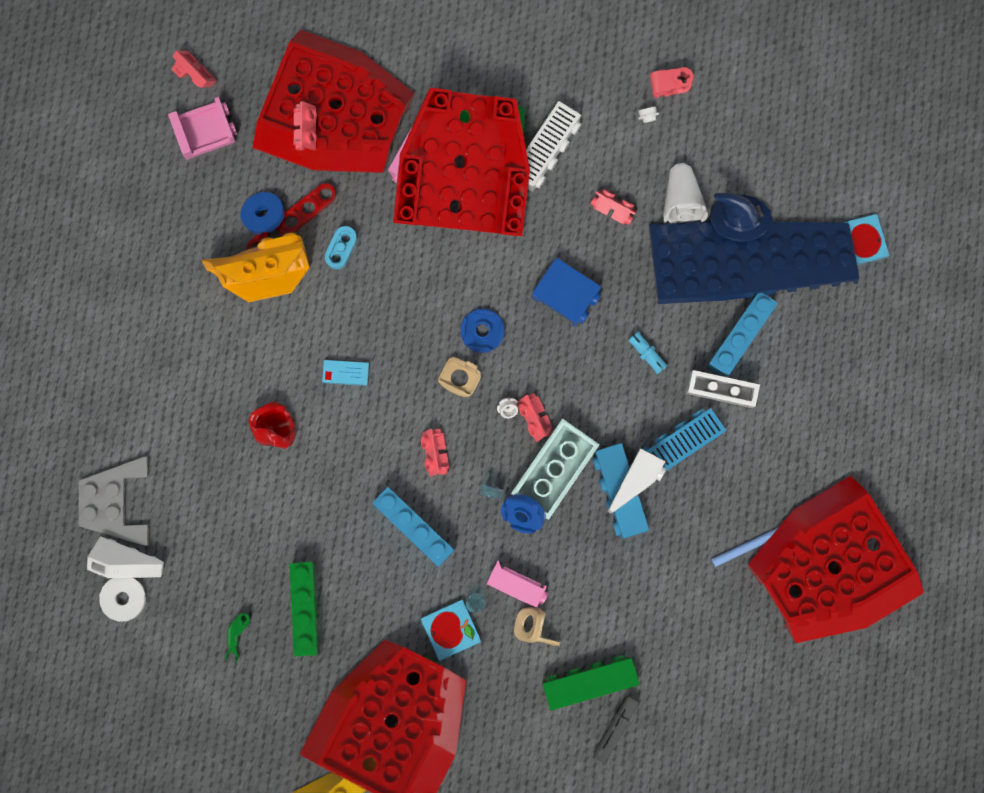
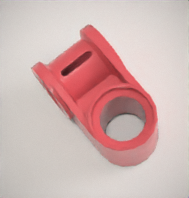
M686 67L651 73L650 80L653 96L659 98V95L666 97L689 91L693 81L692 71ZM681 77H683V79H684V81H686V83H682V80H679V79H680Z

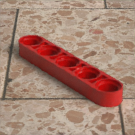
M327 183L319 185L285 212L283 221L275 229L280 232V237L287 233L297 232L332 204L336 198L333 186ZM324 189L332 192V196L328 200L320 198V192ZM306 203H312L315 206L314 211L310 214L303 212L302 208ZM288 217H296L298 220L296 226L291 228L286 226L285 221ZM264 232L256 235L247 243L246 250L251 249L255 244L261 243L262 239L268 238L269 233Z

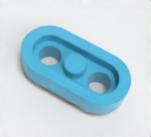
M343 226L338 228L325 253V261L332 269L339 270L345 267L356 245L357 236L351 227ZM347 235L350 237V240L343 242L342 237ZM335 255L341 257L339 262L333 261Z

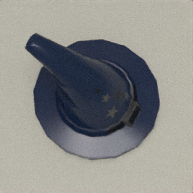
M714 194V199L718 202L712 208L710 220L711 225L718 234L729 240L749 242L761 238L769 231L772 216L765 203L755 197L744 194Z

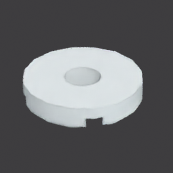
M112 578L103 586L100 593V606L103 613L116 621H129L136 618L143 611L146 604L144 587L135 578ZM121 592H126L129 596V601L125 605H120L117 602V596Z

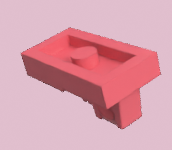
M188 50L176 51L172 56L176 60L172 70L180 78H184L189 74L192 82L201 88L212 87L217 82L215 77Z

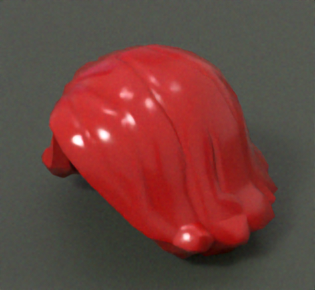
M273 401L250 414L248 419L250 430L259 444L278 448L282 447L283 449L292 446L296 436L295 424L286 406Z

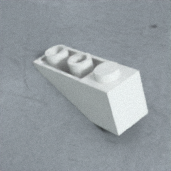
M100 536L88 555L87 570L106 578L161 577L164 562L155 556H148L135 548L126 547L115 540Z

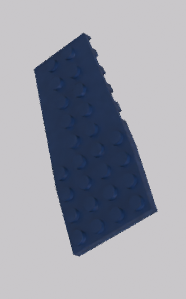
M704 221L702 223L649 224V238L658 304L726 301L753 297L757 293L773 295L776 291L787 290L789 293L796 292L797 288L809 287L812 290L818 289L820 285L831 284L832 287L840 286L843 282L851 281L857 284L859 280L849 223L772 222L766 234L749 242H737L724 238L715 231L711 221Z

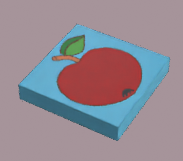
M877 214L843 222L849 223L857 265L889 257Z
M463 600L421 618L439 661L481 642Z

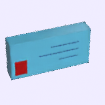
M324 360L322 383L368 386L369 363Z

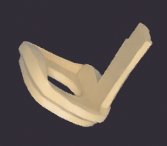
M451 357L446 362L438 381L448 391L462 397H469L474 393L480 381L481 373L473 363L466 362L457 357ZM464 370L468 374V382L464 386L458 387L451 382V375L454 371Z
M528 607L519 611L514 627V634L519 640L530 643L542 642L552 646L560 645V642L540 638L546 615L542 609ZM531 615L533 617V627L526 633L524 622Z

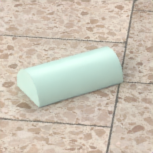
M561 419L511 495L522 494L533 498L542 506L546 519L549 520L600 444L564 419Z

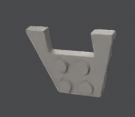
M142 457L79 480L80 527L149 546V525L125 526V479L148 478V457Z

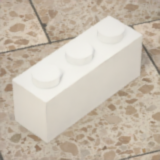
M693 370L690 372L686 394L754 408L760 385Z

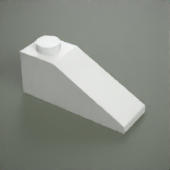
M640 449L607 512L612 514L652 485L656 479L660 481L666 471L663 468L665 461Z

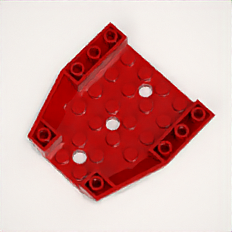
M300 29L289 41L257 120L252 148L313 171L384 173L391 155L390 148L404 113L407 114L415 94L363 52ZM292 85H299L301 90L297 94L289 93V88ZM338 99L342 102V106L339 109H332L330 107L331 101ZM300 102L316 106V150L308 148L296 150V146L293 145L294 130L300 129V126H294V109ZM379 114L384 119L382 123L374 124L371 122V118Z
M430 87L400 153L393 223L522 236L530 168L517 100L498 96L452 92V90ZM462 110L468 111L470 115L466 123H463L459 117ZM458 155L463 156L465 160L461 168L456 167L454 162ZM453 200H457L460 204L459 210L455 213L450 210V203Z
M852 476L847 477L794 509L747 564L758 583L763 584L785 620L784 626L795 643L868 628L924 593L918 571L869 493ZM870 538L878 541V548L875 551H871L867 547V541ZM832 561L837 562L840 567L836 575L831 574L828 570V565ZM792 585H797L801 590L798 598H792L789 594V588Z
M384 640L331 692L299 755L371 793H437L456 756L466 680L405 647ZM412 672L420 675V681L417 685H410L407 682V677ZM389 715H396L399 719L398 725L395 728H388L386 726L385 720ZM367 758H374L376 760L377 766L375 770L369 772L364 769L363 764Z

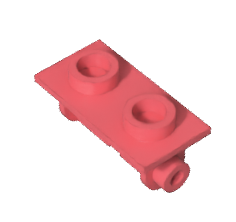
M300 102L294 109V126H300V129L294 130L293 145L296 146V150H305V148L316 150V106L305 102Z
M606 189L596 191L595 194L599 195V198H593L591 205L594 206L593 208L605 215H608L610 209H613L612 219L623 225L625 223L630 225L633 219L630 214L635 215L637 213V210L633 209L635 205L624 199L620 202L614 198V193Z
M535 393L529 396H524L518 401L519 412L525 417L528 423V431L535 438L536 442L544 437H549L553 433L552 430L554 428L547 415L539 416L540 413L545 411L539 396L536 397Z
M429 429L423 432L421 446L425 449L426 471L429 472L430 477L437 474H448L450 467L447 453L439 454L438 451L446 449L444 433H441V429Z

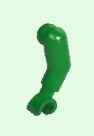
M239 613L227 629L228 652L225 654V661H227V656L230 653L236 655L234 664L239 659V655L236 652L239 636L250 624L251 620L247 613Z

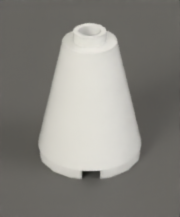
M678 163L670 169L663 213L665 223L667 221L670 223H685L698 220L702 223L708 217V209L693 170L685 163Z

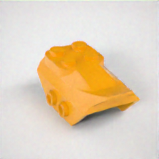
M287 233L283 237L275 239L264 238L257 247L245 250L234 256L202 259L206 270L216 275L225 289L248 303L293 293L310 269L301 236L295 233Z

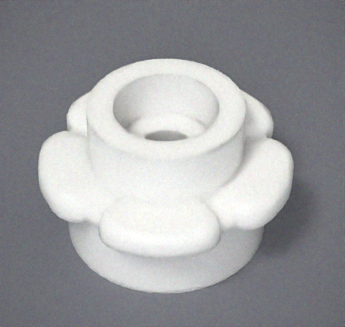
M656 106L639 110L640 117L638 119H643V123L655 121L656 115H659V112L657 113Z
M504 398L499 402L497 411L504 418H512L518 413V402L514 398Z

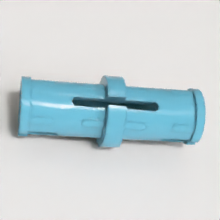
M637 332L634 337L632 336L628 340L641 354L640 358L642 360L645 359L657 375L668 366L656 353V348L654 346L651 347L640 332Z

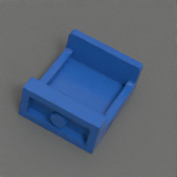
M556 258L533 291L531 298L538 303L539 301L571 321L572 325L576 327L578 323L583 324L590 314L587 312L591 304L595 306L602 295L599 294L601 286Z

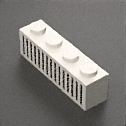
M558 101L526 149L530 168L528 190L532 192L536 187L540 188L546 179L544 174L548 169L551 171L558 161L556 156L559 152L564 153L570 143L568 138L571 134L576 135L582 125L579 123L581 115Z

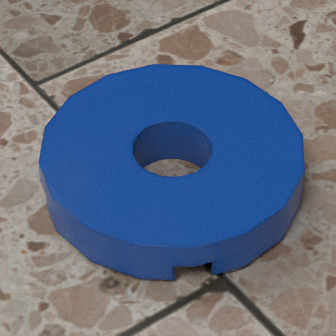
M260 192L252 195L245 201L241 208L240 217L242 223L250 232L255 234L269 233L280 226L285 214L284 206L275 194ZM262 210H268L265 216L258 217Z
M488 309L472 311L463 319L460 327L461 338L464 344L470 350L478 353H488L495 350L502 343L505 335L504 324L501 318L494 311ZM480 325H485L489 329V333L484 337L476 333V329Z
M510 495L501 506V514L505 522L508 520L511 523L510 527L521 533H535L545 523L546 515L542 506L526 495Z

